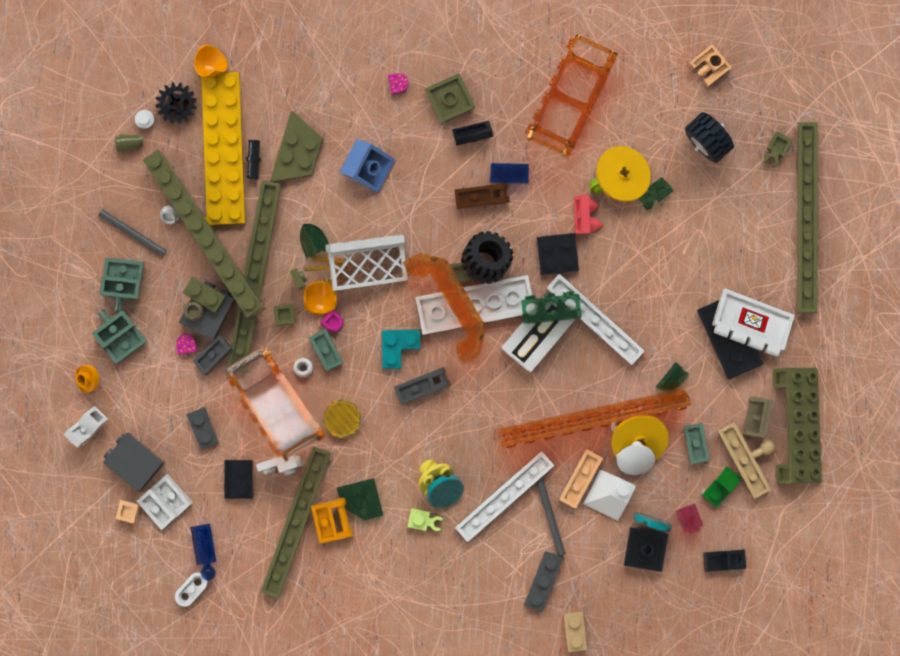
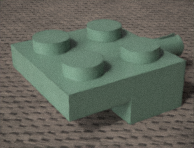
M105 258L99 295L116 299L114 311H122L123 300H140L144 262Z
M104 309L98 313L104 323L92 334L116 365L147 342L124 310L112 318L108 316Z

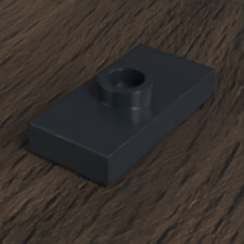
M489 121L452 130L456 146L494 137Z

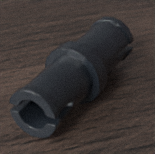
M248 140V157H246V161H248L247 178L259 179V162H261V158H259L260 140Z

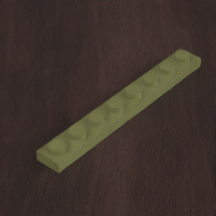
M315 446L312 448L262 586V593L279 598L307 523L311 505L314 503L330 459L331 452Z

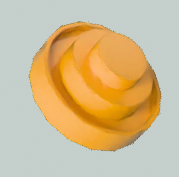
M85 364L77 368L75 380L78 388L84 393L97 390L99 374L94 366Z

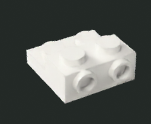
M295 452L256 464L258 472H263L265 475L275 472L277 467L279 473H284L286 476L296 473V468L303 466L300 455H296Z

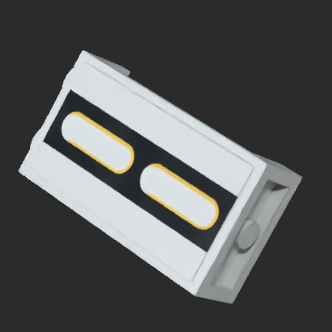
M545 295L501 347L502 351L529 373L534 370L575 320L573 318L574 314L566 307L563 310L558 306L559 301L551 295L549 297Z

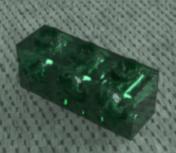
M574 291L563 292V296H555V293L544 294V298H536V295L525 296V300H521L523 325L580 319L582 317L579 294H575ZM568 300L573 301L575 309L567 310L565 302ZM549 302L554 303L556 311L548 312L545 305ZM530 304L535 305L537 308V312L533 315L528 314L526 311V307Z

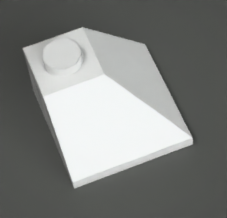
M599 470L583 504L618 521L636 486L603 470Z

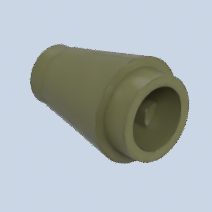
M119 134V136L115 137L117 152L122 151L124 153L143 146L142 135Z

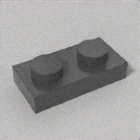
M218 335L193 360V363L203 375L207 376L233 348L222 335Z
M205 407L187 414L201 450L219 443Z

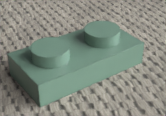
M326 329L309 337L326 372L343 364Z
M703 424L683 426L690 464L710 461Z

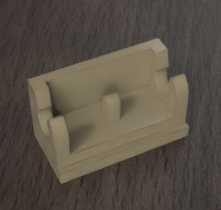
M750 397L743 435L762 439L766 438L773 400Z

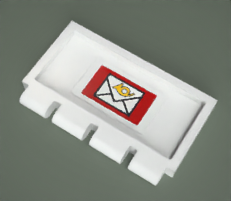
M723 289L712 325L715 326V334L727 338L729 332H731V340L745 344L748 339L747 346L760 351L763 350L765 345V353L778 357L780 351L785 350L795 315L731 290Z

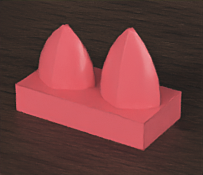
M589 195L574 197L575 235L592 233L603 226L599 220L590 217V213L597 210L599 205L596 201L589 198Z

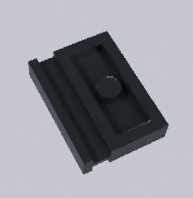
M225 460L224 499H253V460Z

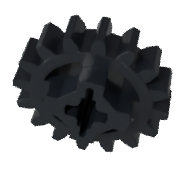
M172 82L170 88L164 85L166 90H159L161 97H156V100L160 103L155 106L161 109L158 112L159 115L165 114L163 117L165 121L170 118L171 124L175 120L181 124V119L188 121V115L194 116L192 109L196 110L197 107L193 103L197 102V99L192 98L195 94L193 91L188 92L190 89L188 85L183 88L182 83L176 86ZM174 91H180L183 93L181 95L174 94ZM168 95V102L164 104V100ZM172 97H174L175 100L179 101V107L181 108V110H179V108L174 105V100L172 99ZM189 101L188 108L185 111V104ZM177 112L179 115H171L169 113Z

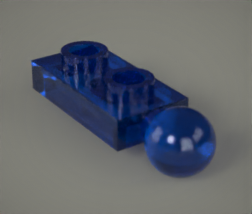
M210 524L190 527L196 565L203 564L200 572L201 577L204 580L210 581L216 575L215 568L211 566L212 562H216Z

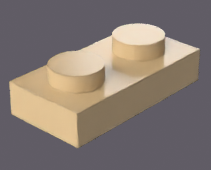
M583 611L563 613L568 652L587 650Z

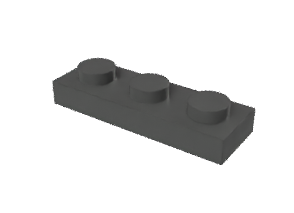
M547 551L544 552L524 603L525 606L540 612L543 611L562 563V557Z

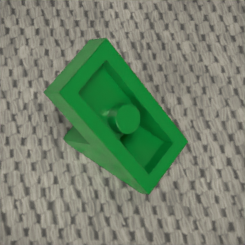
M726 466L704 491L702 496L717 508L726 496L734 490L741 478Z

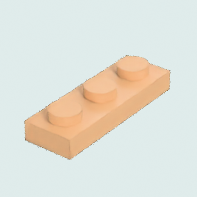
M586 449L559 500L576 509L603 458Z

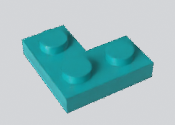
M382 330V369H402L401 350L420 349V330Z

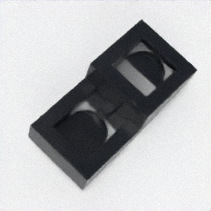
M745 549L703 552L705 572L746 569Z

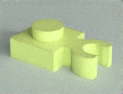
M411 508L408 527L427 531V526H431L433 530L440 531L441 528L435 527L434 522L436 520L442 521L443 518L439 516L429 518L430 512Z

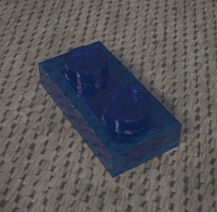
M491 163L490 183L528 184L529 164Z

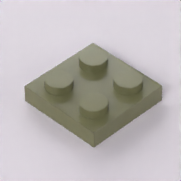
M460 73L425 88L440 124L475 109V105Z

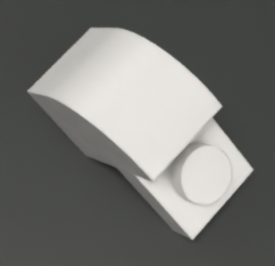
M94 406L74 426L69 428L64 436L77 448L81 445L84 446L103 427L108 418Z

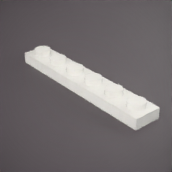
M560 274L546 288L630 365L642 355L644 350Z
M541 451L455 527L467 542L470 541L547 473L554 464Z

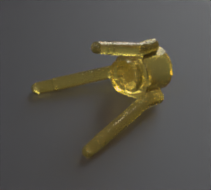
M312 257L313 260L329 262V258ZM336 258L334 259V264L340 268L346 260ZM347 265L343 269L346 274H348ZM330 266L305 267L304 270H330ZM340 273L336 280L343 279V274ZM331 277L321 281L331 282Z

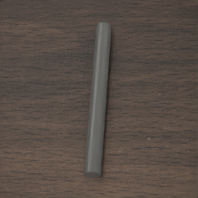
M102 209L98 216L154 252L164 256L166 253L164 248Z
M544 480L538 481L536 484L558 556L566 553Z

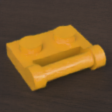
M345 498L311 505L319 543L348 538L354 535L353 530L349 526L345 509ZM335 507L338 508L343 531L337 532L332 508Z

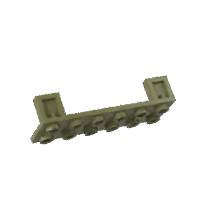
M773 369L774 388H786L789 464L776 465L777 484L821 483L818 369Z

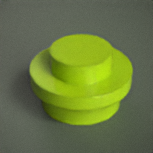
M597 178L589 183L591 193L600 194L604 192Z

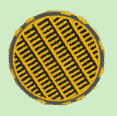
M336 400L325 409L323 415L324 426L335 437H350L360 427L361 413L352 402Z

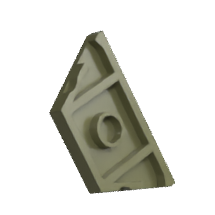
M293 111L290 112L271 176V182L312 176L323 138Z

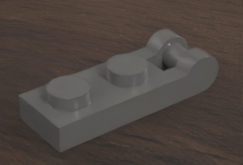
M444 367L394 386L401 405L450 386V381L446 379L444 374L446 373ZM438 377L440 383L434 385L432 378Z

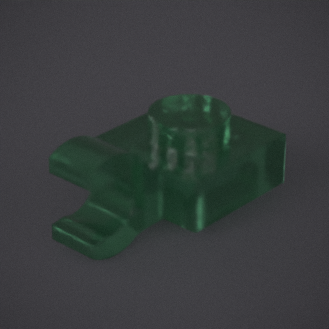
M661 177L648 187V193L642 195L639 201L646 210H649L653 207L655 200L660 202L674 190Z

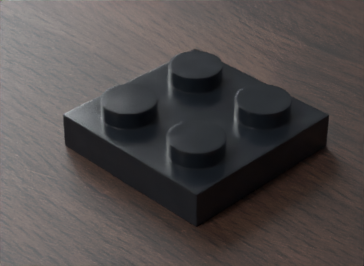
M575 233L537 237L541 275L579 271Z

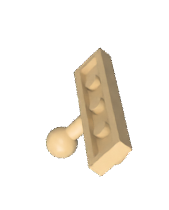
M735 422L718 430L720 438L753 499L770 491L771 488L755 459L763 454L772 455L775 452V444L770 440H765L761 443L760 448L751 452Z

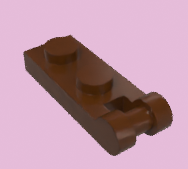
M507 183L454 189L457 209L509 203V196H507L506 192L508 185ZM493 191H499V197L494 198Z

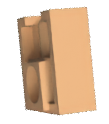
M713 44L689 62L693 70L702 62L706 64L698 70L697 74L699 76H704L710 70L712 71V74L703 81L707 87L732 68ZM717 58L720 65L713 66L710 63V59Z

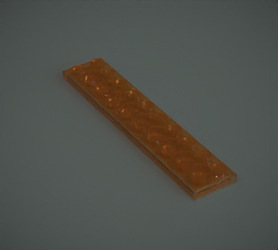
M681 388L497 429L501 446L512 448L518 443H533L536 439L543 438L548 440L559 434H573V431L577 430L589 431L592 427L596 426L607 427L611 423L618 421L621 423L636 416H646L655 413L662 415L666 414L668 410L673 409L678 411L684 410L687 406H691V400L685 389Z

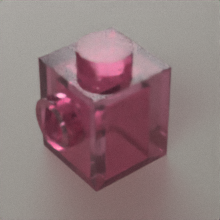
M695 503L675 510L683 532L688 531L689 534L700 531L699 527L703 526Z

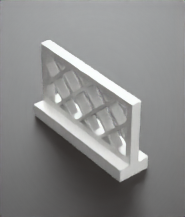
M404 235L326 244L333 291L407 281L403 244L405 243ZM399 247L400 255L394 260L388 253L392 248ZM374 250H378L383 254L377 263L369 257ZM358 252L364 256L359 265L351 260L353 255ZM341 255L346 259L340 268L334 264V256ZM385 257L393 262L388 271L380 266ZM367 259L375 265L369 274L361 268ZM348 262L356 267L351 276L343 271ZM396 265L401 268L402 277L395 278L390 274ZM377 268L386 273L381 280H376L372 277ZM359 270L367 276L362 283H358L353 279ZM342 273L348 280L344 285L337 286L336 278Z

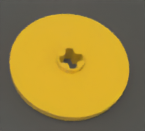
M616 146L608 149L601 155L596 166V177L601 189L609 197L617 201H634L640 198L650 185L651 173L647 161L639 152L630 147ZM623 171V173H626L627 176L624 177V175H621L620 172Z
M636 415L627 418L616 427L611 438V446L615 456L624 448L636 442V440L643 438V441L639 442L650 448L655 455V460H657L665 452L669 442V435L665 425L659 419L650 415Z

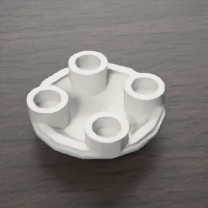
M638 441L633 442L616 455L618 467L629 475L643 474L649 471L655 462V455L652 450Z

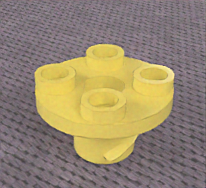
M427 460L420 466L422 476L418 481V487L426 495L429 485L441 476L450 477V475H454V470L449 464H437L434 460Z

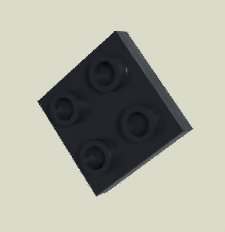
M630 527L623 565L662 572L668 534Z

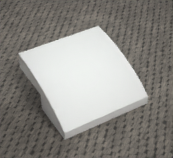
M168 474L136 501L161 530L193 503Z

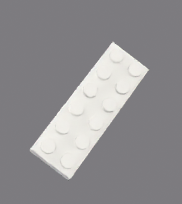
M528 275L500 280L491 284L485 283L415 297L423 335L528 315L535 308Z

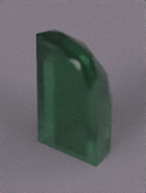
M303 224L300 231V242L306 258L315 256V253L319 251L325 252L326 244L329 243L324 232L313 224Z
M675 362L656 385V388L663 391L677 389L689 376V373L685 372Z

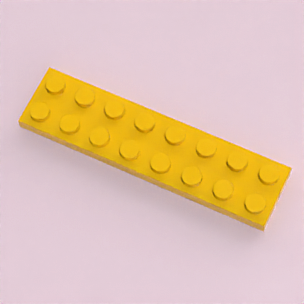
M222 73L214 78L201 77L206 217L211 226L246 224L240 73Z

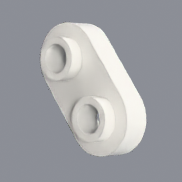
M200 572L193 573L177 590L175 594L176 602L184 607L191 605L207 587V577ZM197 578L202 581L200 586L195 584ZM183 593H187L189 595L188 600H183Z

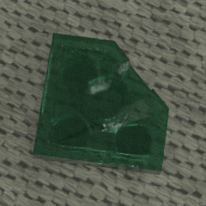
M374 478L337 488L339 498H345L346 500L345 509L363 520L383 516Z

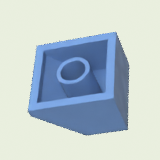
M356 139L340 173L352 181L379 193L396 159L371 143Z

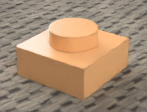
M120 500L116 519L133 524L136 523L140 504Z

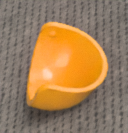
M206 44L201 46L196 52L194 68L199 76L214 78L228 69V62L220 50Z
M324 281L310 283L305 288L303 295L305 310L316 315L332 312L337 305L336 291H333L332 285Z

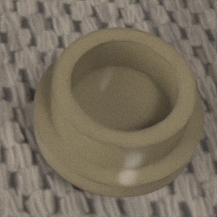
M189 302L184 308V315L190 321H197L203 315V308L197 302Z

